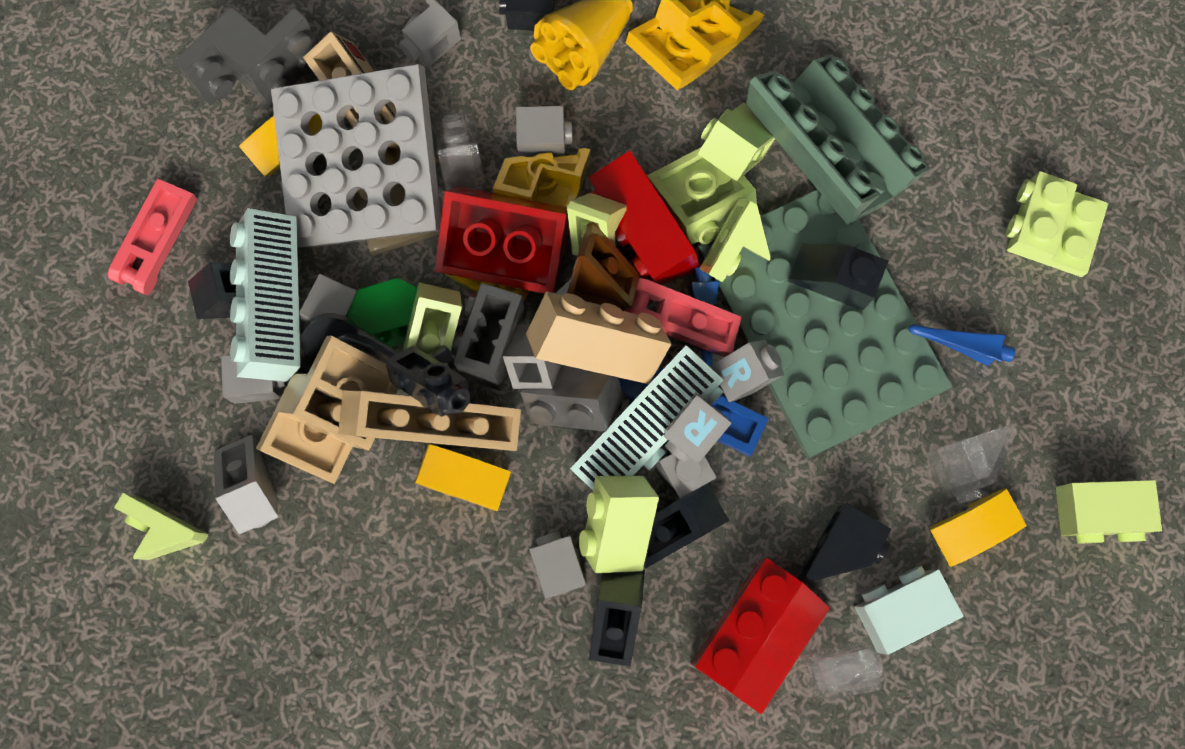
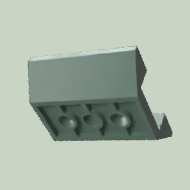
M833 55L814 59L794 82H790L776 70L754 76L749 83L746 105L847 225L880 209L931 169L926 164L922 151L915 145L907 142L899 132L900 128L896 121L882 113L875 105L871 92L856 83L849 74L848 66L841 59Z

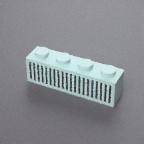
M247 208L239 223H233L230 233L231 247H236V259L233 260L230 270L231 284H236V297L233 298L230 309L231 322L236 323V336L232 339L230 357L231 361L236 362L237 377L287 382L300 368L296 216Z
M686 345L570 469L592 490L594 489L596 476H634L642 466L650 470L666 453L661 448L667 441L663 436L665 429L695 392L710 404H713L724 392L718 387L724 380Z

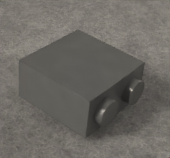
M481 283L478 294H471L468 299L464 317L469 320L464 334L457 333L451 353L453 358H455L453 363L460 375L466 378L467 381L501 391L508 372L503 355L517 325H524L526 313L522 295Z

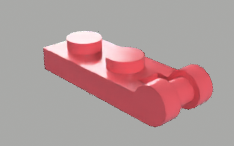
M157 178L109 267L108 278L119 284L127 282L133 285L135 291L149 295L157 283V275L198 198L191 192ZM137 257L144 260L139 270L133 268V263Z
M639 278L632 307L625 309V312L637 315L648 313L662 323V328L666 335L723 357L733 352L742 318L739 315ZM649 300L659 303L657 313L647 309Z

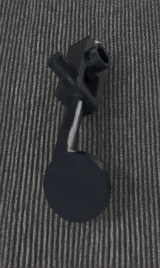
M336 313L318 315L308 321L303 329L302 348L312 361L315 360L326 336H333L358 350L362 349L383 361L386 364L390 382L397 389L403 390L419 401L422 406L429 408L434 414L441 417L449 413L458 414L464 411L470 402L466 378L450 369L447 365L448 362L453 360V356L445 345L429 354H426L414 345L399 352L373 334L358 327L350 318Z

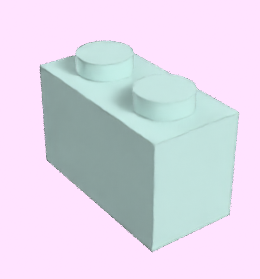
M918 566L898 576L902 583L888 590L885 584H882L862 594L864 602L854 606L877 653L889 655L964 617L939 569L924 571L922 566Z

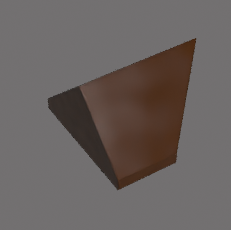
M595 222L587 224L567 293L574 294L586 302L598 305L609 303L621 310L631 308L640 274Z

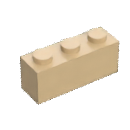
M546 291L526 333L536 359L645 384L651 382L671 346V342L662 328V323L656 317L648 313L637 315L625 312L609 303L598 305L586 302L582 298L570 293L559 295Z

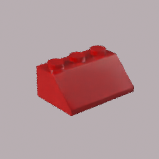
M630 150L588 177L595 188L590 193L627 205V210L615 231V236L622 247L630 243L637 256L631 261L642 279L651 277L655 283L663 285L695 272V268L700 267L694 248Z
M459 186L446 190L434 272L540 293H546V291L555 293L570 232L567 207Z
M768 558L759 559L691 662V665L762 715L830 607L803 582Z

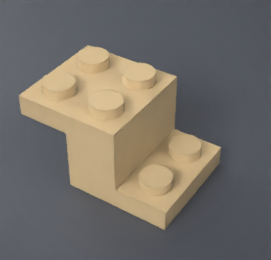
M326 336L308 374L294 373L256 449L335 484L352 447L369 451L375 440L372 437L338 434L343 390L396 395L398 389L389 380L386 364L333 336Z

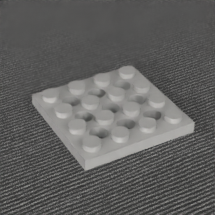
M415 64L271 89L286 215L296 216L297 249L440 231L441 212L425 67ZM393 102L396 107V116L392 122L384 124L381 119V110L385 104ZM355 108L359 114V121L353 129L348 130L345 126L344 118L348 110ZM319 114L322 119V128L318 134L312 135L309 131V121L312 116ZM397 143L400 147L401 155L397 163L390 165L386 161L385 152L390 144ZM359 148L363 153V163L359 169L353 170L349 164V156L353 150ZM323 154L327 160V167L324 173L318 176L313 169V162L318 155ZM400 183L405 189V198L400 205L395 206L390 200V191L394 185ZM363 188L368 195V203L363 210L359 211L354 206L353 198L355 193ZM323 194H327L331 199L332 205L330 211L323 216L318 210V200Z

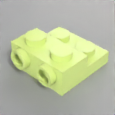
M701 148L647 175L691 245L698 241L701 244L712 242L718 236L739 198L749 200L757 205L756 189L747 178L743 176L738 181L734 180L700 156L698 152Z
M1039 171L1031 180L1025 179L1018 191L1016 201L1020 202L1021 206L1018 215H1013L1006 229L1005 235L1010 238L1007 251L1083 277L1088 274L1108 203L1075 192L1077 184Z

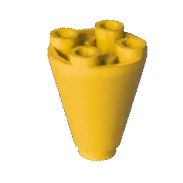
M581 0L547 14L535 25L533 34L535 41L530 46L533 56L540 63H545L558 76L560 83L566 89L574 90L578 86H585L596 77L629 21L630 14L633 11L631 0Z

